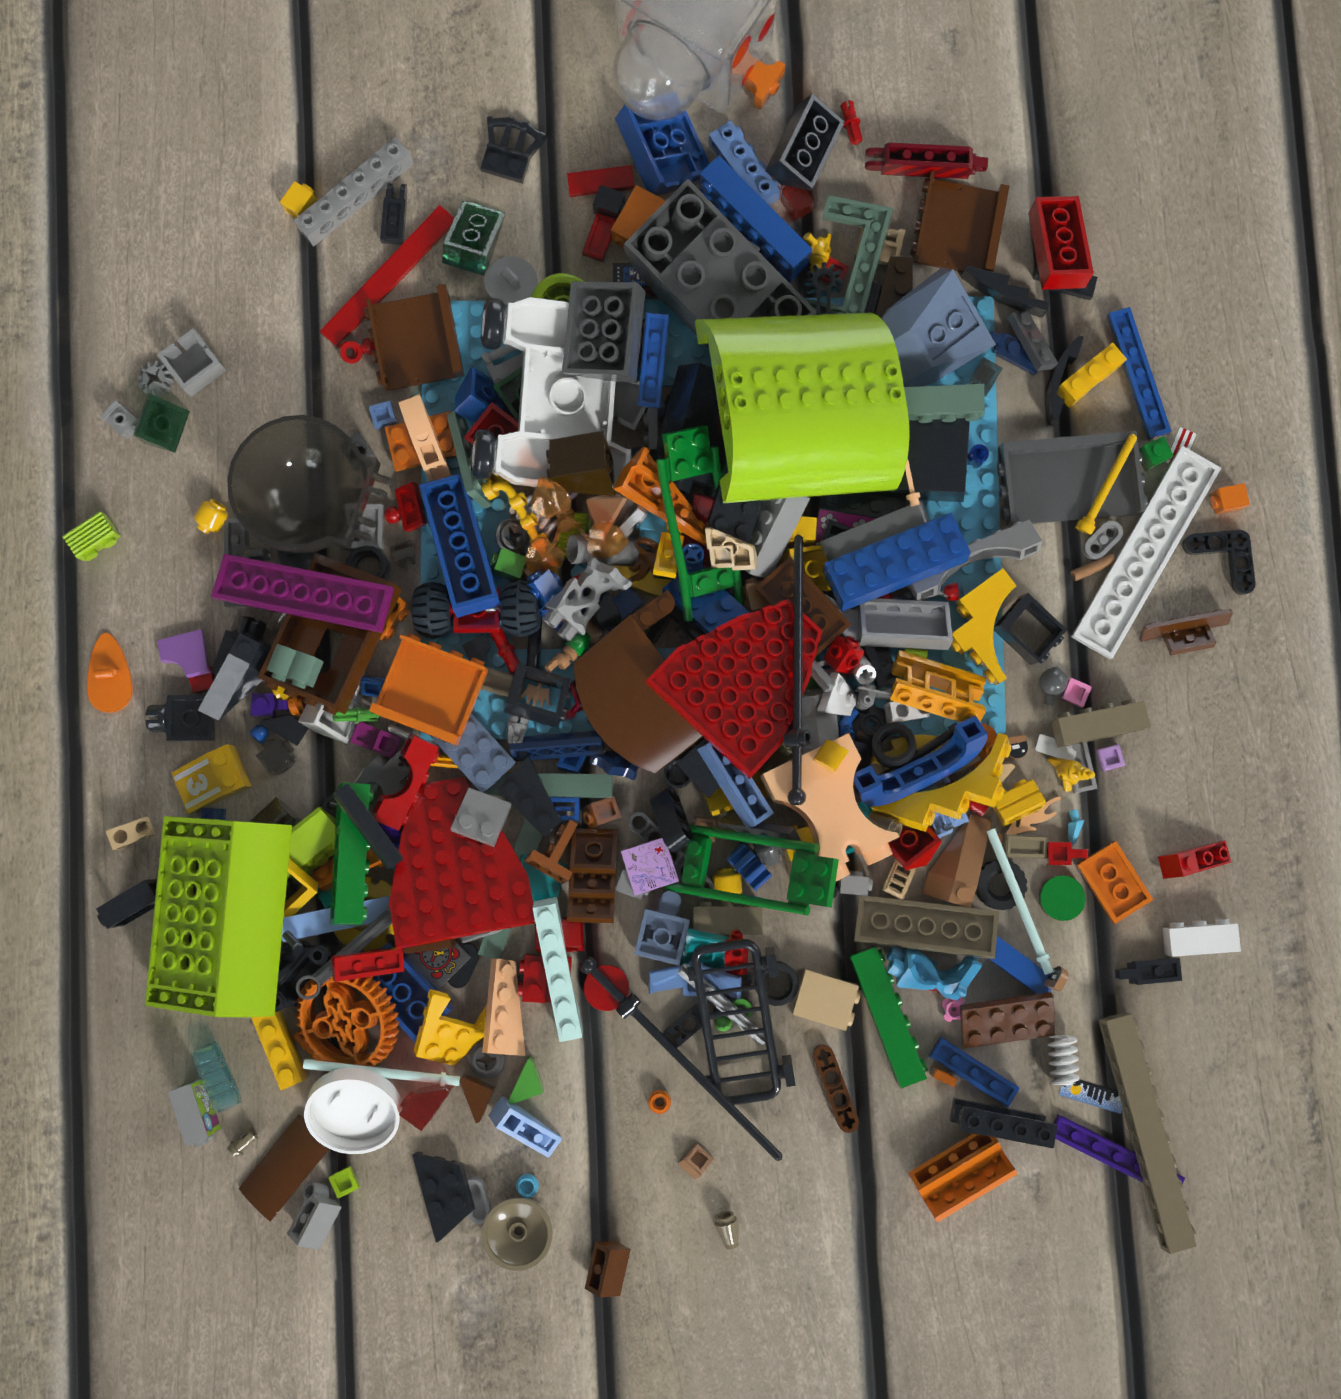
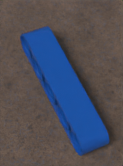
M997 936L995 959H987L1033 993L1050 992L1052 989L1044 985L1049 974L1045 975L1041 967Z

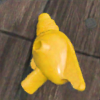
M808 232L803 237L813 249L809 262L811 264L810 270L815 272L813 265L817 264L820 269L822 268V262L827 263L831 253L830 233L825 234V237L815 239Z
M1055 757L1047 759L1055 767L1059 779L1063 780L1064 791H1071L1072 785H1075L1080 780H1088L1095 777L1093 771L1082 766L1078 761Z

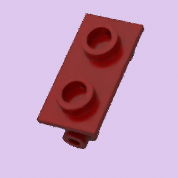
M735 929L730 933L729 939H725V941L743 939V934L740 930ZM748 949L725 951V966L748 963ZM748 968L724 972L733 975L748 974Z

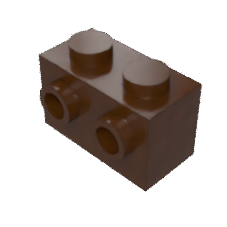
M616 1241L595 1242L585 1289L598 1297L620 1296L631 1249Z

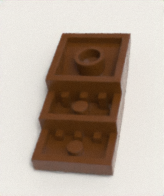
M576 828L573 832L569 867L573 873L569 879L567 922L614 923L618 830Z

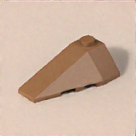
M973 814L968 815L970 821L960 826L954 838L929 870L922 894L962 907L971 908L988 841L986 831L990 830L992 820Z

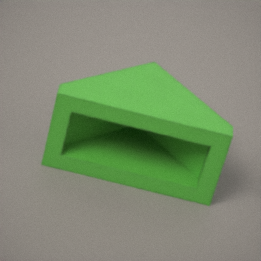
M528 1058L508 1103L514 1104L544 1092L545 1089L534 1058Z

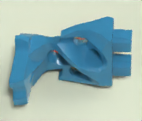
M891 946L886 954V959L890 961L887 966V973L896 977V985L899 988L937 991L952 1001H957L959 998L967 995V988L981 969L982 963L978 962L979 957L965 956L959 964L952 968L940 970L935 968L937 962L921 953L918 949H901Z

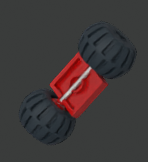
M525 580L511 582L505 585L502 591L501 588H497L500 606L458 618L452 609L446 585L438 582L424 583L418 586L412 595L411 613L414 629L418 634L428 638L443 637L449 634L452 629L454 633L500 632V618L502 627L507 633L513 636L524 637L540 629L542 616L540 603L529 592L531 587L526 585L528 581Z

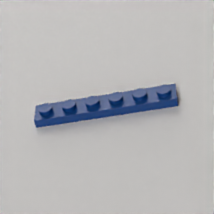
M1128 307L1110 312L1107 315V319L1117 348L1127 358L1123 363V367L1147 439L1169 434L1171 428L1131 308Z

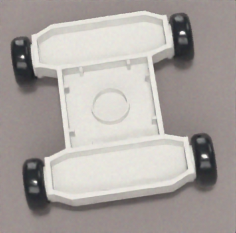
M529 297L515 303H508L505 309V304L501 299L489 298L485 301L481 324L482 346L486 349L496 350L503 342V344L523 351L524 355L518 432L505 435L498 434L496 440L494 433L490 430L479 429L475 432L471 455V474L475 479L487 480L493 472V474L503 477L514 485L555 489L553 483H549L547 478V468H550L546 458V450H549V440L604 431L614 460L616 483L622 469L642 449V447L626 449L611 442L616 382L562 373L569 302ZM646 319L642 320L638 358L639 368H641Z

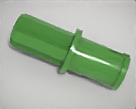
M353 706L352 709H347L346 714L337 712L332 718L335 722L353 721L354 724H358L363 721H378L379 715L370 712V707L359 708L358 706Z

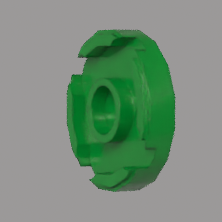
M1066 875L1047 879L1039 892V904L1043 912L1058 921H1069L1078 917L1086 903L1085 891L1082 885L1076 879Z

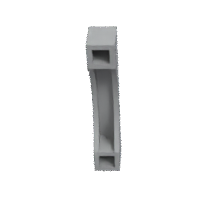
M1030 519L1024 522H1016L1008 529L1003 531L997 530L989 537L972 541L968 545L971 554L966 563L910 584L907 587L914 600L925 601L938 595L941 587L949 577L964 566L989 558L1022 560L1040 552L1042 540Z

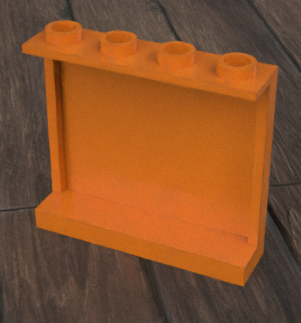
M408 633L406 637L400 634L399 638L402 641L376 704L372 703L369 711L458 746L489 670L484 667V662L472 658L471 661L463 659V654L457 651L450 650L448 653L441 650L442 646L436 643L429 642L427 645L420 642L421 638Z

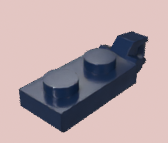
M993 331L990 332L996 344L993 346V351L996 353L995 356L1032 375L1037 374L1038 371H1036L1019 339L1003 332L1001 334Z

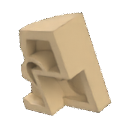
M705 528L707 549L710 551L711 568L732 567V570L756 569L758 559L754 545L714 528Z

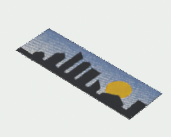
M1078 1080L1073 1085H1061L1060 1096L1121 1114L1122 1112L1121 1101L1116 1090L1083 1080Z

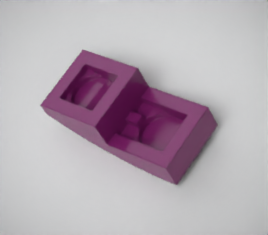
M359 722L356 724L349 742L392 758L402 738Z

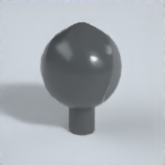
M1058 667L1044 671L1040 677V687L1046 693L1044 701L1046 705L1053 706L1055 695L1061 694L1067 687V676Z

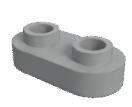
M1108 521L1101 525L1084 543V555L1090 560H1097L1103 557L1121 539L1123 535L1121 525L1115 521ZM1107 530L1112 532V537L1106 535ZM1091 546H1095L1097 548L1096 553L1091 551Z

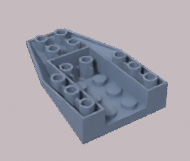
M940 268L888 308L881 318L888 326L894 338L904 387H922L932 384L996 345L953 269Z

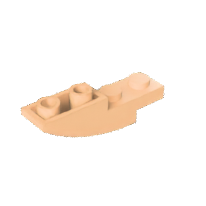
M420 394L399 401L405 424L429 482L452 476Z

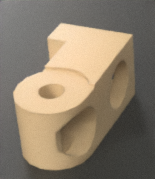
M144 817L107 830L106 834L112 850L120 851L155 835V831L150 818Z

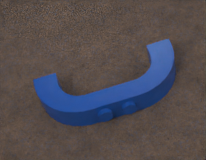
M975 715L956 724L954 735L944 746L920 759L884 775L877 776L871 765L856 772L853 787L862 802L868 806H881L898 801L950 776L967 765L982 750L987 741L988 734Z

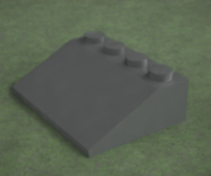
M571 281L562 365L563 374L614 382H636L645 290L638 283Z

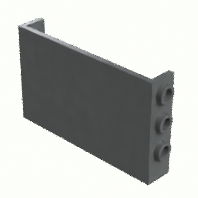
M1129 431L1003 442L998 447L1000 463L997 464V474L1001 476L1002 480L999 493L1000 497L1004 499L1002 518L1006 520V526H1012L1016 522H1024L1029 519L1032 524L1082 520L1083 516L1086 517L1128 436L1130 434L1137 436V432ZM1136 440L1096 518L1139 515L1146 510L1148 500L1143 491L1145 475L1143 472L1141 473L1142 452L1138 449V440Z

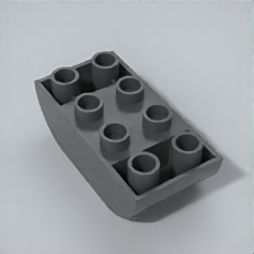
M689 179L624 243L626 256L637 274L696 336V319L814 315L817 312Z

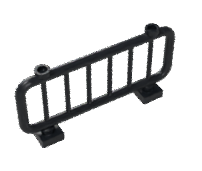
M749 939L699 946L691 956L692 967H687L689 981H694L710 1073V1075H705V1077L722 1093L721 1083L771 1076L772 1087L768 1091L735 1096L724 1095L733 1105L767 1101L775 1098L781 1090V1079H785L786 1087L796 1086L791 1055L782 1056L783 1064L778 1065L764 970H768L769 978L779 977L774 946L766 947V956H761L757 944ZM743 948L751 951L752 963L705 970L701 968L700 959L704 954ZM754 967L755 985L705 992L703 974ZM757 989L760 1006L709 1014L706 996ZM761 1011L763 1028L712 1035L710 1018ZM764 1033L767 1050L716 1057L713 1040ZM768 1055L770 1071L725 1078L719 1077L717 1061Z

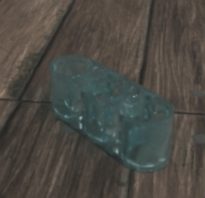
M213 1041L192 1052V1059L214 1110L220 1113L240 1104V1092L218 1043Z

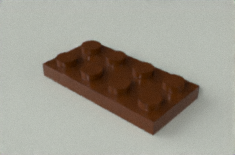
M791 557L787 558L756 586V589L772 606L787 599L794 604V560ZM803 572V613L823 630L817 646L816 655H819L835 640L836 636H840L852 624Z
M1047 992L960 1005L963 1047L971 1048L1055 1036L1054 997L1052 993Z

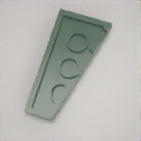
M455 411L446 414L465 491L484 509L491 507V500L487 499L481 488L484 480L475 479L471 474L473 445L464 439L468 433L467 430H469L467 421L464 417L461 418Z

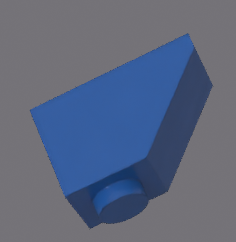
M472 366L455 395L454 411L470 422H476L491 403H494L507 413V410L492 389L494 386L492 380Z

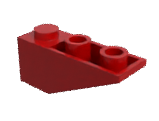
M1226 840L1158 856L1163 879L1184 877L1232 863Z

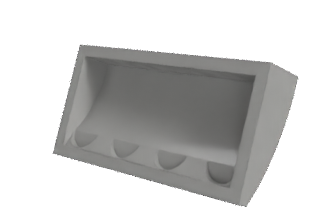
M875 598L858 605L859 646L949 650L953 642L949 602Z

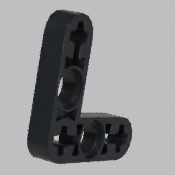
M1230 530L1195 533L1183 540L1182 548L1189 555L1228 553L1233 591L1238 595H1246L1254 590L1256 581L1251 540L1246 531ZM1237 536L1243 540L1241 544H1238V542L1228 544V540H1233ZM1212 537H1218L1221 540L1220 548H1214L1211 545ZM1193 539L1194 543H1201L1204 541V545L1196 547L1195 550L1193 546L1189 545V543L1192 542ZM1237 557H1243L1246 560L1245 568L1242 569L1236 565ZM1247 572V574L1243 576L1237 575V573ZM1240 582L1248 583V587L1244 589V587L1239 586Z

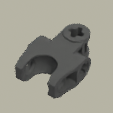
M401 751L396 753L389 761L380 754L363 770L355 783L370 784L374 782L381 786L383 795L393 794L402 789L406 784V779L409 777V766H402L404 761Z

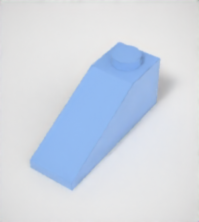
M503 1096L488 1115L496 1128L548 1158L562 1140V1137L520 1106L515 1103H508V1099Z

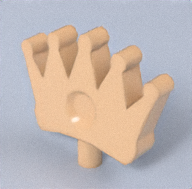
M538 683L537 687L528 684L521 699H524V696L527 695V704L533 698V706H536L539 700L540 707H543L545 700H547V705L550 706L549 688H541V683Z

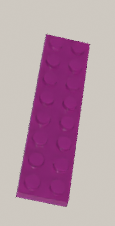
M224 554L211 597L217 600L382 633L394 588L387 585Z

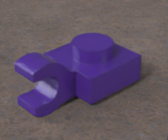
M252 693L250 715L275 717L276 710L290 711L288 700H276L277 697L271 693Z

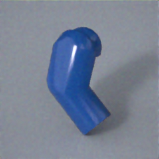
M853 708L851 716L843 715L838 721L839 735L841 737L848 733L852 740L855 737L852 722L860 714L855 708Z

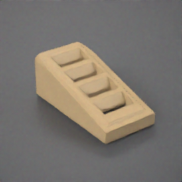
M894 859L880 890L903 900L916 868L910 869L908 874L897 870V866L902 867V865ZM894 874L905 878L904 882L893 878ZM893 882L901 886L900 891L889 886L890 883Z

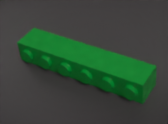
M342 782L338 785V789H340L345 784H349L369 811V805H372L373 791H370V784ZM338 803L336 809L330 925L359 926L363 924L367 917L364 897L368 895V883H365V874L369 872L370 863L369 860H366L367 851L370 850V846Z
M872 945L849 954V959L898 1086L902 1089L927 1079L925 1074L928 1071L927 1065L923 1058L919 1059L916 1050L920 1048L915 1036L911 1037L908 1028L911 1027L908 1016L906 1014L903 1015L899 1007L903 1005L898 992L894 993L891 986L894 984L893 977L884 968L883 963L886 962L882 949H877L876 946Z

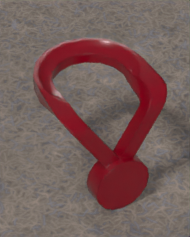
M575 680L570 683V689L576 703L571 710L567 711L564 721L573 719L576 713L583 711L582 706H580L579 696L575 690Z

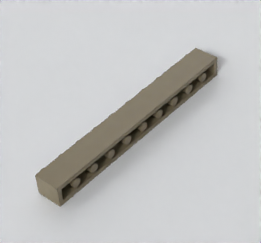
M1120 1013L1098 1019L1133 1149L1137 1156L1136 1160L1139 1163L1140 1174L1143 1178V1185L1160 1247L1169 1254L1197 1247L1195 1242L1196 1231L1193 1225L1190 1224L1188 1217L1190 1210L1182 1195L1183 1184L1177 1177L1175 1170L1177 1163L1170 1152V1138L1164 1130L1162 1123L1164 1122V1116L1157 1105L1156 1099L1158 1094L1151 1083V1069L1144 1058L1145 1047L1138 1036V1022L1133 1017V1014Z

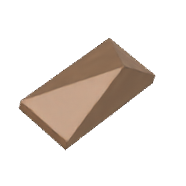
M615 491V496L599 495L586 500L592 528L602 538H605L627 500L617 491Z

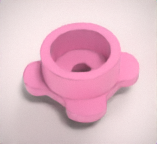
M959 998L957 1001L948 999L942 1001L941 1005L945 1011L943 1018L947 1022H951L953 1019H960V1005L964 1004V1000Z

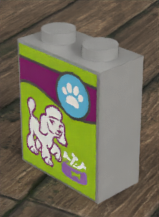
M205 1077L182 1084L168 1091L185 1146L194 1144V1147H198L214 1139L215 1133L221 1130V1126Z

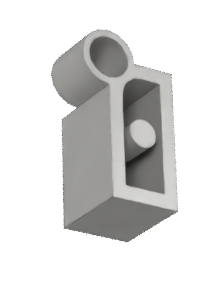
M310 1181L304 1186V1201L287 1232V1235L297 1246L320 1250L339 1214L341 1206L335 1200L328 1199L330 1191L326 1184Z

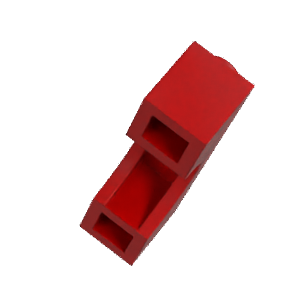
M410 733L401 751L409 766L408 780L404 787L396 793L380 795L371 813L377 822L398 831L401 825L404 826L409 818L408 811L411 805H415L419 798L418 790L421 784L424 785L429 777L428 769L431 763L434 764L438 759L439 747L435 743Z

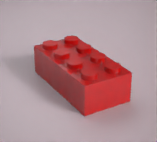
M1079 196L1036 197L1028 216L1042 290L1085 288L1094 271Z

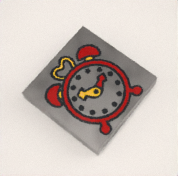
M456 942L457 948L421 951L407 956L437 990H440L471 958L458 942Z

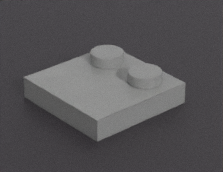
M468 788L451 826V831L494 847L511 809V803Z

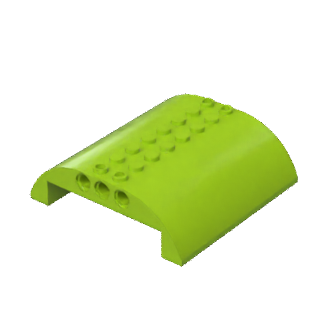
M873 313L696 319L695 327L698 344L709 345L729 471L720 479L723 503L889 491L898 488L905 472L908 458L909 416L900 361L894 338L886 323L878 315Z

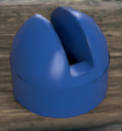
M256 725L248 732L261 745L269 737L268 728L263 725Z

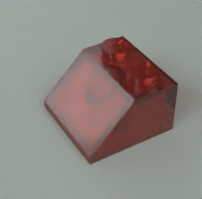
M440 1084L420 1087L416 1092L411 1091L400 1104L402 1110L399 1116L422 1131L455 1085L445 1084L442 1087Z

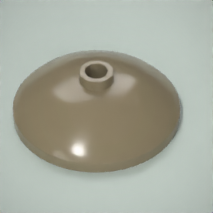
M520 1197L506 1199L493 1207L487 1215L482 1229L483 1246L490 1259L500 1267L512 1271L526 1270L537 1265L548 1253L553 1236L552 1224L546 1211L536 1202ZM515 1227H522L523 1232L517 1233Z

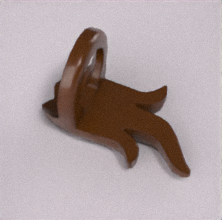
M646 537L636 538L634 546L639 555L636 564L629 567V570L639 572L628 578L631 582L642 580L650 570L653 574L659 546L654 540Z

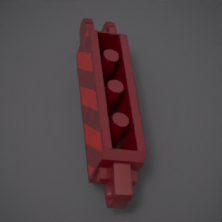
M889 142L884 145V148L870 147L865 151L867 157L881 158V161H867L865 169L868 171H881V175L929 177L931 171H935L934 178L968 179L970 175H975L976 172H986L988 168V158L976 156L977 154L973 153V148L970 146Z

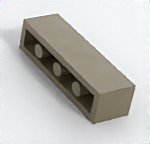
M1135 699L1122 701L1121 706L1115 707L1114 703L1100 706L1101 710L1093 711L1091 707L1079 710L1077 715H1071V712L1058 714V719L1051 721L1057 748L1150 728L1151 725L1145 702H1136Z

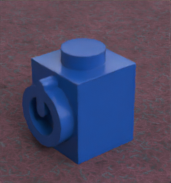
M549 569L542 572L536 570L527 577L529 581L526 585L531 587L529 592L539 601L540 607H543L563 589L558 575Z

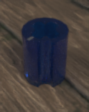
M982 444L974 445L968 452L967 465H972L973 468L981 467L989 456L987 447Z

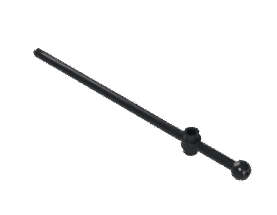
M796 535L794 538L793 730L785 733L783 736L785 746L792 747V789L788 792L787 796L788 802L791 805H803L806 801V793L802 789V748L811 743L810 732L802 730L803 537L801 535Z
M586 956L579 963V969L585 974L590 973L619 1002L620 1005L616 1008L617 1013L624 1019L629 1015L633 1016L776 1161L782 1160V1153L638 1009V1006L642 1003L641 1000L634 993H631L628 997L625 996L596 967V960L592 956Z

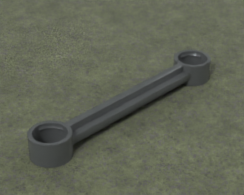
M388 904V909L334 956L359 953L392 924L390 905ZM332 958L313 975H307L299 979L296 991L301 998L306 1000L313 999L320 993L321 986L332 977ZM305 979H312L317 983V991L312 996H304L300 991V984Z

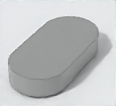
M472 1176L467 1179L475 1209L468 1216L473 1223L484 1224L492 1207L484 1181L477 1176Z

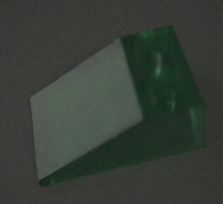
M463 200L444 240L442 263L485 276L492 259L505 212Z

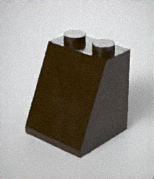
M604 431L549 440V450H546V458L548 464H550V468H547V478L549 483H553L556 491L615 496V490L613 489L615 485L614 460Z

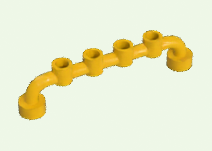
M488 480L481 484L482 491L489 500L499 496V490H503L508 495L509 503L516 510L522 528L530 536L533 548L538 551L543 567L554 572L560 578L556 566L560 565L559 558L555 553L549 555L545 547L549 545L547 536L543 532L538 534L534 527L538 525L536 515L533 512L527 514L524 508L528 504L526 496L522 492L517 494L515 489L507 482L498 481L494 483L492 480Z

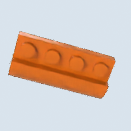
M973 1133L908 1172L938 1223L1016 1176L1017 1171L1003 1152L997 1138Z

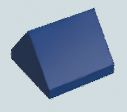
M364 675L361 679L362 695L378 697L386 678Z

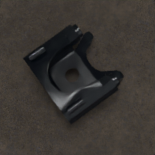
M287 930L282 935L288 943L282 948L284 953L281 955V962L279 963L275 1012L292 1006L293 1012L298 1013L299 1011L295 1008L299 1003L297 1000L299 995L296 991L297 982L304 976L313 975L332 956L337 954L341 947L339 943L333 941L311 945L306 940L297 939L291 931ZM310 979L303 980V982L300 984V991L302 990V988L305 987L304 985Z

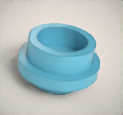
M524 1174L518 1178L516 1191L519 1196L531 1198L538 1192L539 1182L535 1176Z

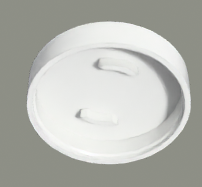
M341 1068L323 1075L314 1083L308 1095L304 1118L311 1135L325 1147L341 1153L363 1154L383 1147L394 1137L399 1126L402 1103L397 1089L382 1075L363 1068Z

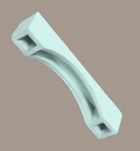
M557 897L534 901L533 913L559 1042L582 1038L583 1026L571 979Z

